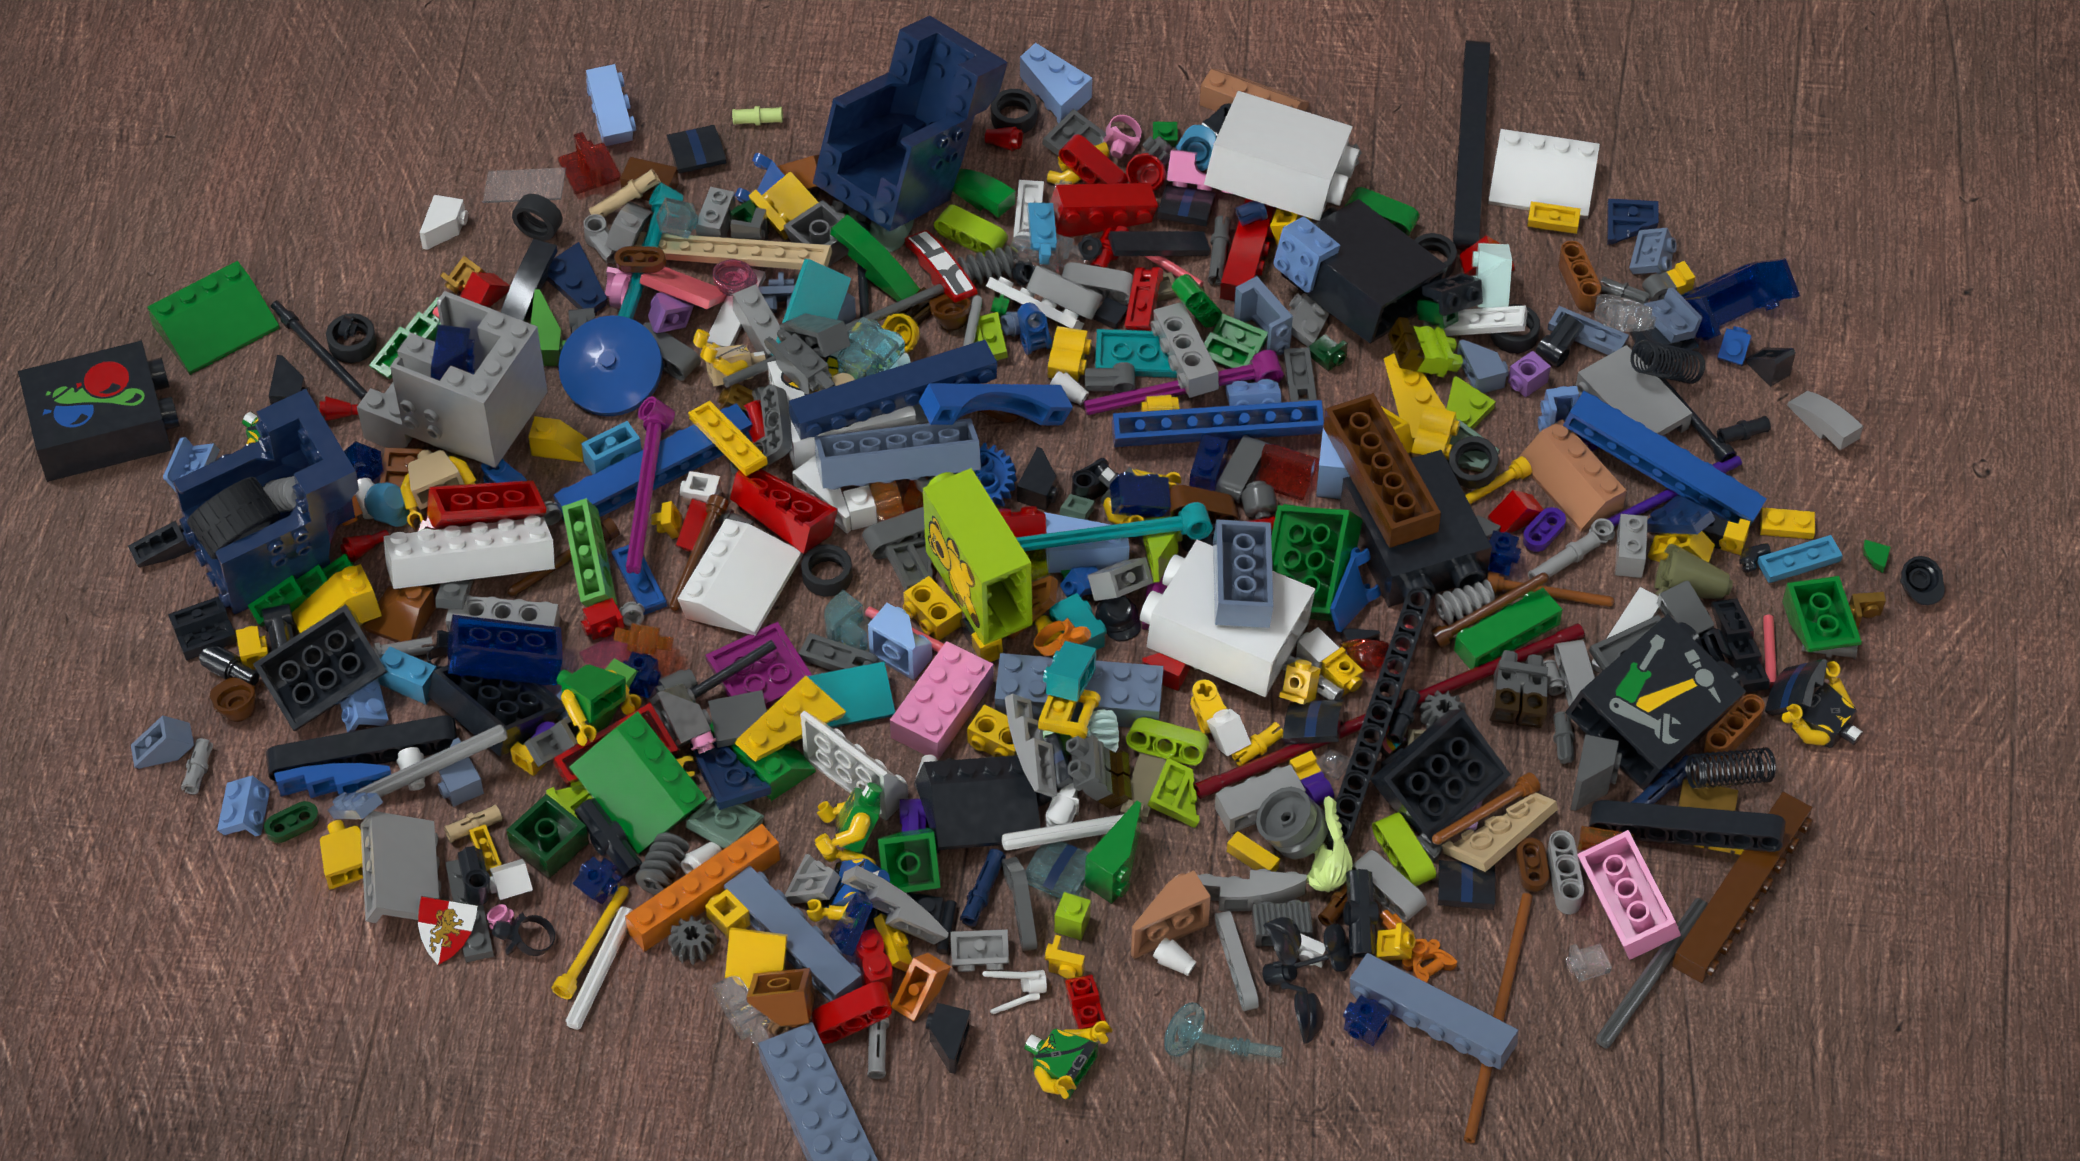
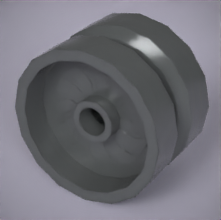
M1285 787L1271 793L1263 801L1257 813L1256 825L1259 833L1284 857L1290 859L1305 858L1314 853L1323 844L1328 834L1325 812L1300 788Z

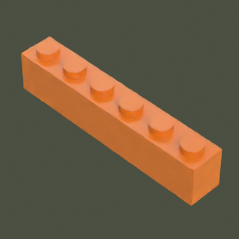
M763 824L759 825L625 915L628 934L644 952L669 936L672 926H679L680 918L687 922L691 915L695 918L706 911L705 905L710 898L716 894H721L724 891V885L748 866H751L758 873L759 871H765L780 860L779 842Z

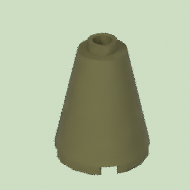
M1669 544L1664 552L1668 553L1667 559L1660 560L1656 573L1655 588L1659 589L1655 592L1656 595L1659 596L1660 593L1684 581L1690 582L1699 598L1723 599L1725 595L1728 596L1730 594L1733 581L1730 580V575L1727 572L1677 545Z

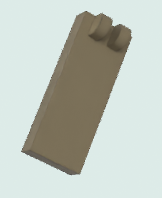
M1142 752L1139 753L1131 777L1132 800L1128 799V802L1122 804L1120 815L1125 814L1138 800L1142 803V822L1147 823L1152 809L1147 804L1167 759Z

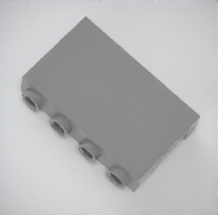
M1627 345L1578 372L1576 386L1580 396L1583 391L1595 395L1601 401L1613 408L1619 409L1623 414L1635 421L1641 422L1647 428L1662 436L1675 428L1680 433L1689 429L1692 412L1658 377L1638 373L1632 368L1630 362L1632 350ZM1636 354L1634 355V363H1635V366H1636ZM1638 357V365L1640 367V358Z
M372 811L360 825L365 921L377 923L382 915L418 920L421 896L439 899L441 882L438 880L437 872L440 860L436 856L438 834L435 833L434 821Z

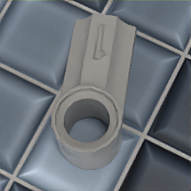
M598 214L589 215L584 220L586 244L594 247L606 263H616L614 256L617 251L605 246L610 232L606 226L605 218Z

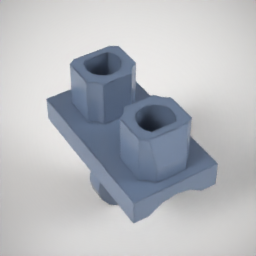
M778 272V279H769V286L758 287L772 313L777 312V302L787 301L788 308L795 288L794 279H784V272Z

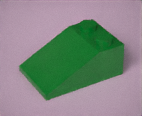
M1840 576L1787 583L1782 600L1791 627L1808 652L1861 645L1862 641Z
M1138 800L1086 856L1085 887L1111 904L1118 897H1123L1130 887L1129 882L1141 826L1142 803Z

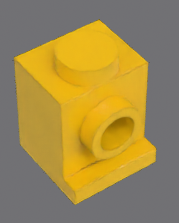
M248 626L244 629L236 630L242 664L255 670L256 668L253 663L268 654L266 636H260L258 626Z
M1341 647L1322 660L1320 675L1339 688H1342L1344 690L1343 697L1350 691H1356L1362 685L1364 670Z
M1302 659L1288 664L1283 691L1280 692L1279 697L1300 704H1306L1315 700L1321 668L1311 666L1312 663L1310 661Z
M728 889L721 894L711 897L705 905L707 917L725 934V938L728 941L731 927L746 929L751 925L749 910Z

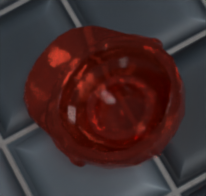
M1352 639L1341 642L1339 645L1346 650L1347 655L1365 672H1375L1382 667L1390 644L1384 641Z

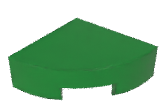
M1865 539L1863 554L1874 569L1884 572L1891 547Z

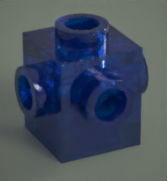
M355 441L344 451L356 471L357 480L369 478L373 481L383 472L380 450Z
M1493 530L1489 540L1492 550L1488 570L1509 576L1513 563L1518 564L1522 549L1518 548L1519 537L1507 532Z
M632 651L628 661H623L624 664L638 671L629 687V692L650 698L654 688L658 685V680L661 679L658 660L649 654H640Z
M592 857L581 866L579 876L573 882V885L591 899L603 905L608 897L616 893L620 886L619 882L623 877L615 872L618 867L605 857L602 861Z
M1360 995L1355 1003L1350 1002L1343 1013L1345 1018L1344 1030L1352 1038L1363 1040L1374 1047L1388 1027L1390 1011L1383 1008L1378 1001Z

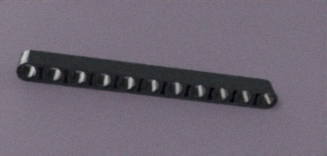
M1466 40L1464 50L1453 243L1456 249L1464 250L1479 241L1490 58V42Z
M1421 587L1410 589L1406 595L1336 799V814L1339 817L1338 821L1342 824L1341 830L1347 846L1429 608L1430 594ZM1413 602H1417L1422 606H1416L1413 604ZM1404 625H1411L1414 628L1410 629L1405 627ZM1396 647H1403L1407 651H1400ZM1389 670H1396L1399 674H1393ZM1385 692L1390 694L1391 696L1385 697L1381 693ZM1373 716H1381L1383 720H1377ZM1365 739H1373L1376 743H1369ZM1357 762H1364L1368 766H1360L1357 764ZM1349 785H1356L1360 789L1353 790L1349 787ZM1346 808L1349 809L1352 813L1346 814L1342 812L1340 809ZM1328 828V834L1324 843L1329 850L1333 851L1334 841Z

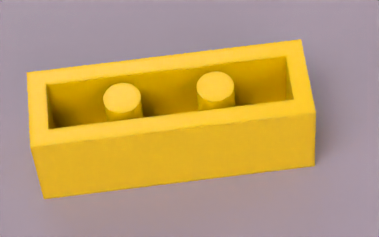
M485 824L470 829L469 833L473 846L482 849L486 871L491 877L490 868L500 866L501 862Z
M1237 831L1227 842L1226 852L1253 870L1267 869L1271 872L1278 870L1280 858Z

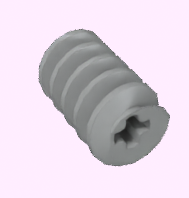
M294 476L271 480L263 488L280 513L293 511L296 507L295 499L297 497L292 488L295 485Z
M1484 580L1482 584L1476 582L1472 587L1466 585L1462 590L1456 588L1452 593L1446 591L1442 596L1436 594L1434 597L1435 607L1439 616L1446 620L1449 626L1453 624V617L1458 621L1463 618V614L1467 616L1495 600L1493 588L1488 580Z

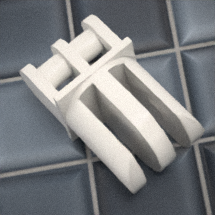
M1074 783L1063 787L1060 793L1057 792V796L1052 797L1046 812L1047 827L1072 823L1075 815H1079L1078 790L1074 788Z

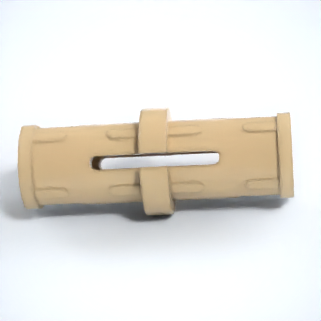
M493 805L476 814L472 812L466 814V818L444 826V831L449 842L452 843L469 835L470 829L485 824L488 827L501 822L502 816L498 807Z

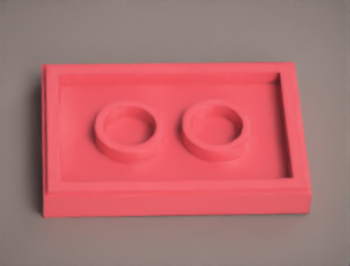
M667 267L656 273H644L640 279L641 285L704 309H709L724 302L729 293L728 290Z

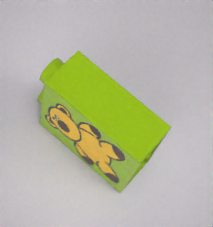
M972 468L958 474L945 472L937 475L923 488L926 553L983 645H986L1031 626L1032 576L1030 559Z

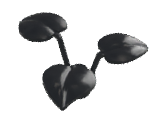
M1279 917L1263 924L1271 937L1275 952L1280 960L1264 965L1262 970L1263 980L1269 987L1281 985L1282 990L1291 989L1298 991L1295 994L1294 1007L1303 1044H1307L1322 1027V1006L1316 994H1308L1305 987L1290 983L1297 977V968L1330 959L1334 971L1342 972L1347 970L1352 962V956H1350L1349 939L1342 926L1331 924L1324 931V946L1328 953L1295 963L1299 956L1298 949L1302 942L1300 930L1292 919Z

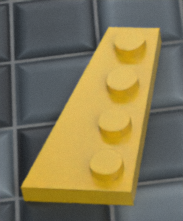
M1393 353L1385 357L1384 362L1399 417L1409 423L1414 443L1425 405L1447 409L1424 373L1400 368Z
M804 676L738 737L735 744L756 762L783 748L789 742L803 738L801 713L803 711L808 712L826 724L842 718L846 711L812 680Z

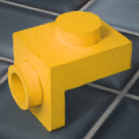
M1397 923L1396 929L1378 930L1377 958L1383 961L1411 959L1412 948L1415 947V935L1404 923Z
M1055 935L1053 944L1048 943L1045 952V960L1049 961V972L1059 974L1067 979L1082 977L1085 970V956L1062 951L1061 936Z

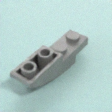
M1267 869L1250 870V879H1242L1237 876L1229 878L1216 877L1211 874L1197 875L1211 896L1210 900L1219 901V911H1251L1253 905L1266 901L1274 904L1286 903L1305 894L1307 875L1297 872L1281 873L1271 872Z

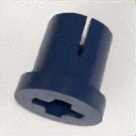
M1252 200L1235 208L1242 226L1259 219L1262 221L1268 219L1264 203Z

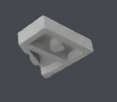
M805 854L785 896L790 904L808 902L811 899L819 901L829 900L834 894L835 887L841 877L830 867H826L819 860L816 861L811 855Z

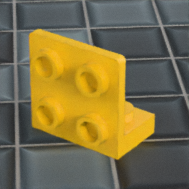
M792 172L787 173L763 195L757 190L748 195L757 208L766 209L767 221L784 240L788 238L784 225L819 203Z

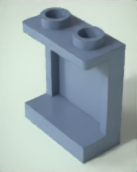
M1257 276L1237 286L1234 318L1245 323L1253 320L1260 329L1268 332L1267 350L1274 351L1276 355H1282L1284 349H1290L1293 316Z

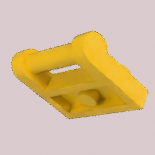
M1084 689L1078 700L1084 706L1077 723L1070 721L1077 704L1076 701L1048 695L1038 720V729L1071 735L1072 738L1079 736L1085 739L1089 731L1087 726L1094 708L1098 707L1101 700L1100 695L1097 692Z

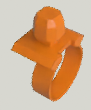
M1068 618L1064 621H1055L1045 626L1036 635L1034 646L1042 656H1052L1056 650L1060 651L1065 641L1080 645L1088 642L1091 637V631L1084 626L1075 628ZM1065 630V632L1063 634H1060V636L1052 643L1043 646L1044 643L1051 636L1060 631Z

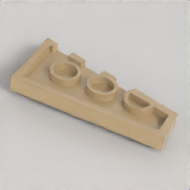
M1535 792L1506 808L1507 813L1503 816H1492L1485 820V826L1476 831L1469 829L1462 833V839L1457 842H1446L1442 845L1443 853L1486 872L1558 810L1557 802Z

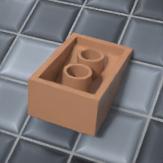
M1194 870L1187 874H1178L1169 881L1132 926L1131 956L1133 959L1157 949L1165 937L1170 941L1172 939L1175 941L1208 926L1211 896Z

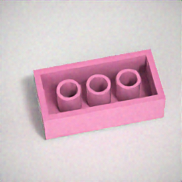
M946 641L890 719L891 738L924 755H933L939 760L993 684V663Z
M1629 830L1577 854L1629 960L1681 936L1676 921Z

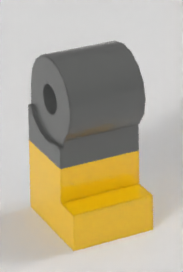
M1682 261L1675 265V269L1649 276L1643 282L1642 288L1650 294L1652 302L1664 299L1668 288L1672 287L1681 296L1692 293L1695 276L1686 262Z

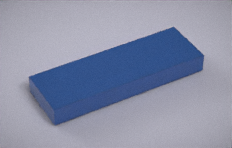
M629 545L611 551L612 557L634 601L644 606L645 611L643 615L667 607V601L644 556L642 558L641 572L639 574L634 572L627 573L626 562Z

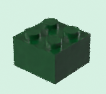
M547 794L506 829L510 848L549 879L589 843L586 825Z

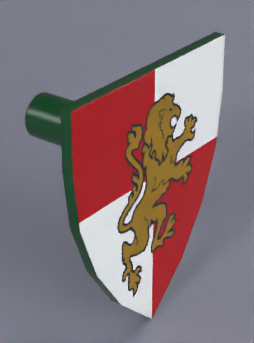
M421 896L418 912L419 932L427 952L438 965L453 957L463 947L472 932L478 905Z

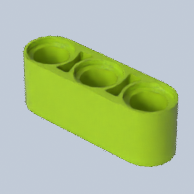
M949 205L934 222V228L941 236L975 253L981 252L984 256L987 250H991L995 255L996 248L1000 247L1002 249L1009 239L1007 233L999 226L956 205Z
M1147 717L1137 718L1126 736L1128 746L1135 751L1164 759L1170 758L1187 765L1199 764L1209 747L1208 737L1200 731ZM1137 732H1141V733H1143L1145 736H1141V735H1139ZM1164 739H1167L1172 743H1167ZM1190 746H1194V747H1196L1198 750H1194V749H1192Z
M1399 812L1372 823L1373 834L1393 867L1415 887L1436 878V870L1431 859Z

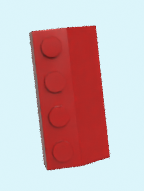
M534 481L429 487L427 515L433 528L445 529L451 525L471 526L476 522L487 524L495 523L502 519L519 520L525 519L528 516L542 517L546 513L547 508Z

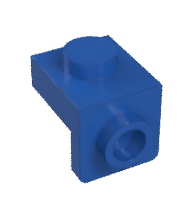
M1733 326V329L1726 328L1718 359L1743 366L1752 339V335L1747 334L1748 330Z
M1096 566L1072 568L1060 584L1066 597L1068 598L1076 593L1081 598L1084 595H1091L1092 590L1088 575L1099 571Z

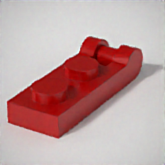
M1144 267L1135 268L1125 320V328L1127 330L1152 331L1153 310L1156 309L1160 282L1163 280V269L1161 267H1153L1152 270H1146Z

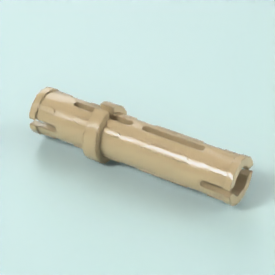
M651 169L636 180L631 179L628 181V185L595 206L590 207L589 211L591 215L598 214L606 217L634 198H641L643 196L642 193L661 183L655 171Z

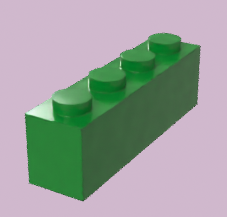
M1544 588L1535 592L1531 591L1521 600L1504 606L1500 612L1485 617L1473 627L1462 629L1456 636L1454 652L1469 669H1473L1501 657L1505 650L1514 651L1560 625L1563 609Z

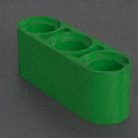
M1357 187L1345 204L1346 206L1357 199L1361 200L1407 236L1410 235L1420 218V214L1412 206L1364 187Z
M1184 274L1178 277L1172 284V290L1185 307L1204 327L1210 328L1216 325L1222 315L1219 307L1191 275Z

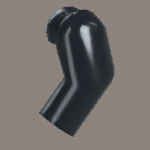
M1768 543L1752 546L1743 551L1739 559L1743 572L1756 570L1757 565L1755 561L1758 557L1771 553Z

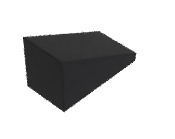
M1344 628L1341 631L1340 638L1348 653L1379 643L1380 631Z

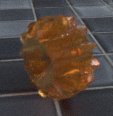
M896 481L891 483L875 482L871 484L870 490L879 522L904 514Z

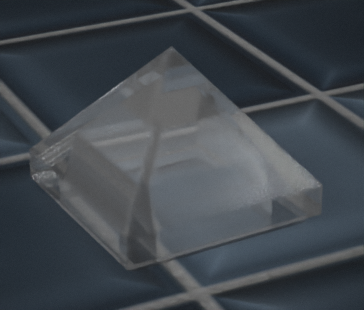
M1328 746L1318 760L1317 765L1323 773L1339 780L1348 767L1350 757Z

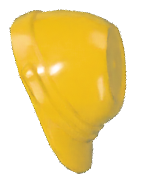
M893 314L886 318L884 324L877 332L876 338L889 335L895 355L908 353L917 344L920 337V329L910 316Z

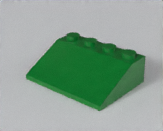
M238 260L147 306L152 326L189 375L280 329L278 322L251 277Z
M1278 505L1271 537L1272 571L1315 588L1310 619L1333 621L1330 607L1351 558V550L1358 547L1363 519L1350 510Z
M638 711L612 730L569 767L589 794L598 801L611 821H617L621 825L627 836V842L637 855L654 843L657 834L669 832L702 807L707 799Z

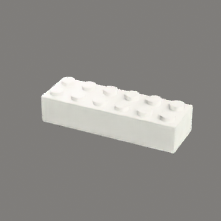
M528 516L525 519L519 520L502 519L498 522L487 524L476 522L471 526L459 527L451 525L445 529H421L413 533L395 532L389 536H384L386 567L393 589L555 569L553 539L544 517Z

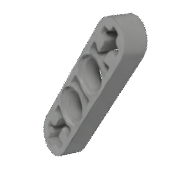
M1230 911L1216 913V928L1243 1011L1257 1009L1259 1007L1257 992Z

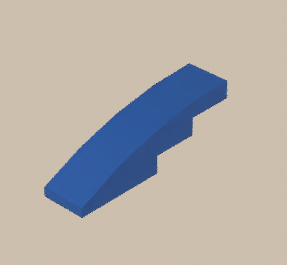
M332 763L277 772L274 775L281 797L308 790L310 798L335 791H338V795L344 792L347 794L354 793L369 784L391 775L390 766Z

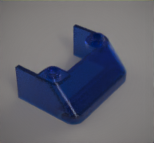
M1786 258L1745 264L1683 293L1681 296L1701 315L1702 321L1696 333V338H1703V341L1721 335V325L1756 308L1764 307L1766 311L1780 306L1779 301L1797 298L1800 296Z

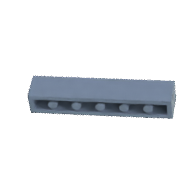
M748 866L724 885V891L728 889L749 910L751 925L757 931L788 935L785 959L795 969L810 968L813 986L829 1002L862 987V972L854 962L849 963L844 958L840 948L835 944L831 945L817 926L814 925L812 927L806 921L803 912L797 907L793 908L788 903L782 891L779 889L774 890L762 872L759 871L757 873L751 866Z
M1369 953L1365 955L1350 977V993L1359 1001H1367L1377 1006L1381 1012L1387 1015L1392 1014L1402 1019L1410 1027H1418L1427 1032L1433 1039L1443 1040L1451 1044L1458 1052L1468 1053L1478 1058L1482 1064L1488 1067L1493 1066L1501 1070L1518 1044V1029Z

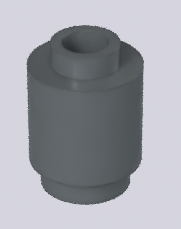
M680 669L658 680V687L655 689L658 693L680 684H684L686 689H692L698 683L690 669L685 671Z

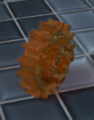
M632 623L631 629L616 627L613 640L628 643L627 650L655 655L656 649L672 651L674 638L659 635V627Z

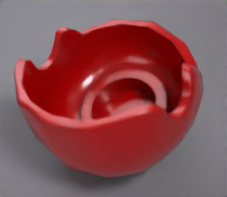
M1149 153L1135 155L1128 162L1126 175L1129 183H1151L1154 192L1164 184L1166 171L1164 164L1157 157Z

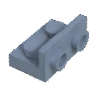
M1668 228L1639 230L1629 267L1633 275L1655 272L1661 274L1672 269L1671 260L1673 253L1676 252L1677 244Z
M1673 287L1668 288L1664 299L1644 303L1641 310L1671 343L1695 338L1702 321L1701 315Z

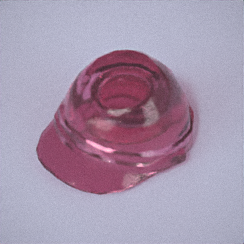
M725 260L713 268L714 283L720 292L726 296H733L734 293L753 286L758 282L757 276L750 265L741 260Z

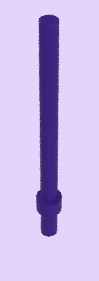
M1735 456L1722 463L1716 462L1712 465L1726 474V472L1742 465V461L1739 456ZM1667 489L1608 518V520L1615 527L1619 525L1621 514L1640 515L1673 499L1679 494Z

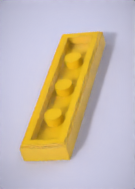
M711 401L688 412L689 419L745 476L768 464L767 457Z

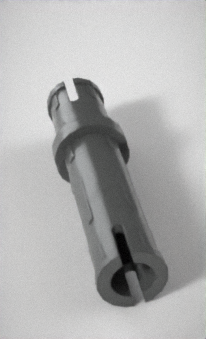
M1223 216L1215 218L1214 234H1212L1210 241L1212 253L1207 281L1213 285L1214 277H1216V286L1221 285L1227 247H1229L1231 241L1229 236L1231 220L1227 216L1225 224H1223Z

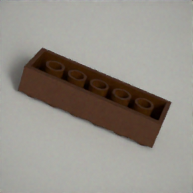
M1372 393L1325 408L1323 428L1388 547L1391 548L1438 532L1441 512L1375 394Z

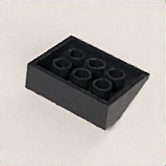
M346 604L253 663L294 732L388 672L355 612Z
M496 646L434 670L428 696L475 736L497 725L504 726L508 738L489 747L499 756L511 752L510 749L517 742L524 745L526 741L536 734L538 725L544 722H552L566 710L562 701Z
M1463 709L1448 710L1371 777L1370 780L1384 799L1429 844H1433L1432 837L1434 834L1464 817L1511 774Z
M1018 755L923 762L915 784L929 827L934 831L937 850L1002 845V835L1041 828L1037 795L1023 771Z

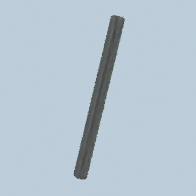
M1696 898L1677 924L1681 936L1662 944L1597 1035L1596 1043L1603 1048L1611 1046L1674 958L1676 951L1708 905L1706 901H1703L1701 898Z

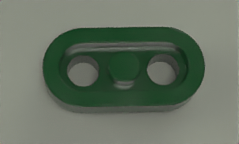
M302 801L270 816L264 824L267 838L274 843H283L313 829L319 822L318 809L313 803ZM309 817V819L302 821L303 818Z

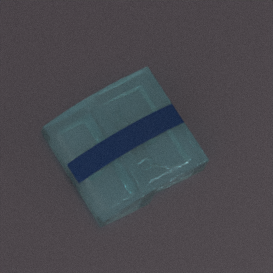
M1063 841L1040 845L1025 871L1028 885L1060 899L1064 892L1078 896L1084 887L1085 862L1089 852Z

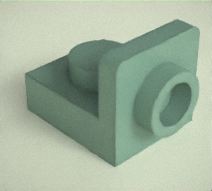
M1070 494L1061 506L1059 515L1087 520L1094 510L1095 501Z

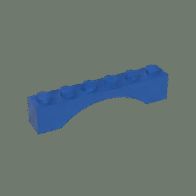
M929 383L919 400L930 425H953L962 416L981 410H997L1017 414L1039 425H1063L1073 408L1061 385Z

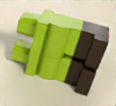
M1399 316L1388 334L1398 365L1402 369L1444 377L1447 371L1458 372L1463 364L1462 356L1453 354L1457 345L1455 338L1446 337L1444 329L1436 327L1434 330L1430 326H1412L1408 318Z

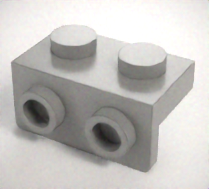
M1303 293L1302 295L1297 294L1289 304L1291 307L1289 313L1293 316L1291 335L1308 347L1315 342L1330 313L1307 294Z
M1008 929L951 932L952 967H958L959 972L975 971V966L986 965V970H1003V965H1009Z

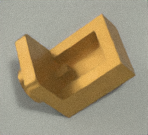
M463 256L449 276L444 272L440 276L447 281L444 286L457 294L459 290L463 291L472 272L486 271Z

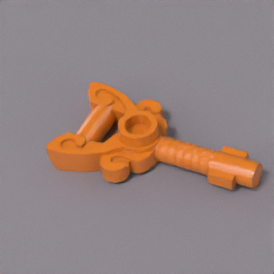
M1389 910L1383 911L1379 916L1383 921L1382 926L1386 930L1396 929V924L1403 922L1396 913L1392 915ZM1415 939V947L1412 948L1411 959H1402L1403 969L1407 971L1412 970L1414 977L1428 983L1429 977L1439 970L1450 971L1454 970L1457 966V960L1441 950L1440 942L1435 939H1431L1429 942L1426 939ZM1435 959L1423 968L1420 966L1424 960Z

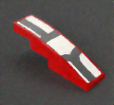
M928 230L905 238L906 247L918 256L919 265L931 275L932 284H941L944 288V294L956 303L978 294L977 289L955 258Z

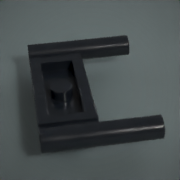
M906 893L927 910L948 932V937L938 942L937 953L947 954L957 902L953 900L943 901V897ZM876 908L870 909L866 931L874 928L877 930L874 918L881 913L887 916L888 913Z

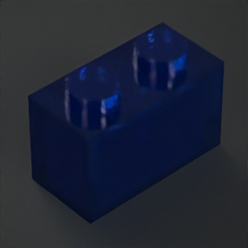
M1207 434L1202 435L1191 469L1189 486L1211 491L1216 490L1218 480L1223 473L1227 460L1228 439Z
M1124 472L1117 475L1109 484L1112 514L1162 517L1171 508L1168 477H1159L1158 474L1135 476L1131 472Z

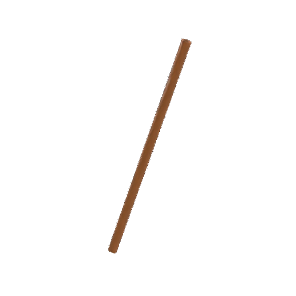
M1523 893L1521 896L1493 1017L1502 1022L1504 1021L1533 896L1529 893ZM1481 1064L1464 1135V1141L1467 1143H1475L1493 1066L1488 1067Z

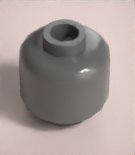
M1255 481L1246 485V489L1241 493L1245 515L1255 520L1270 518L1277 511L1278 506L1274 488L1266 484L1265 481Z

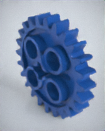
M983 443L980 448L981 470H974V473L993 503L1004 506L1003 498L1011 499L1010 491L1016 489L1014 482L1017 481L1016 469L1011 457L1006 456L1003 449L998 451L996 445L988 449L987 444Z

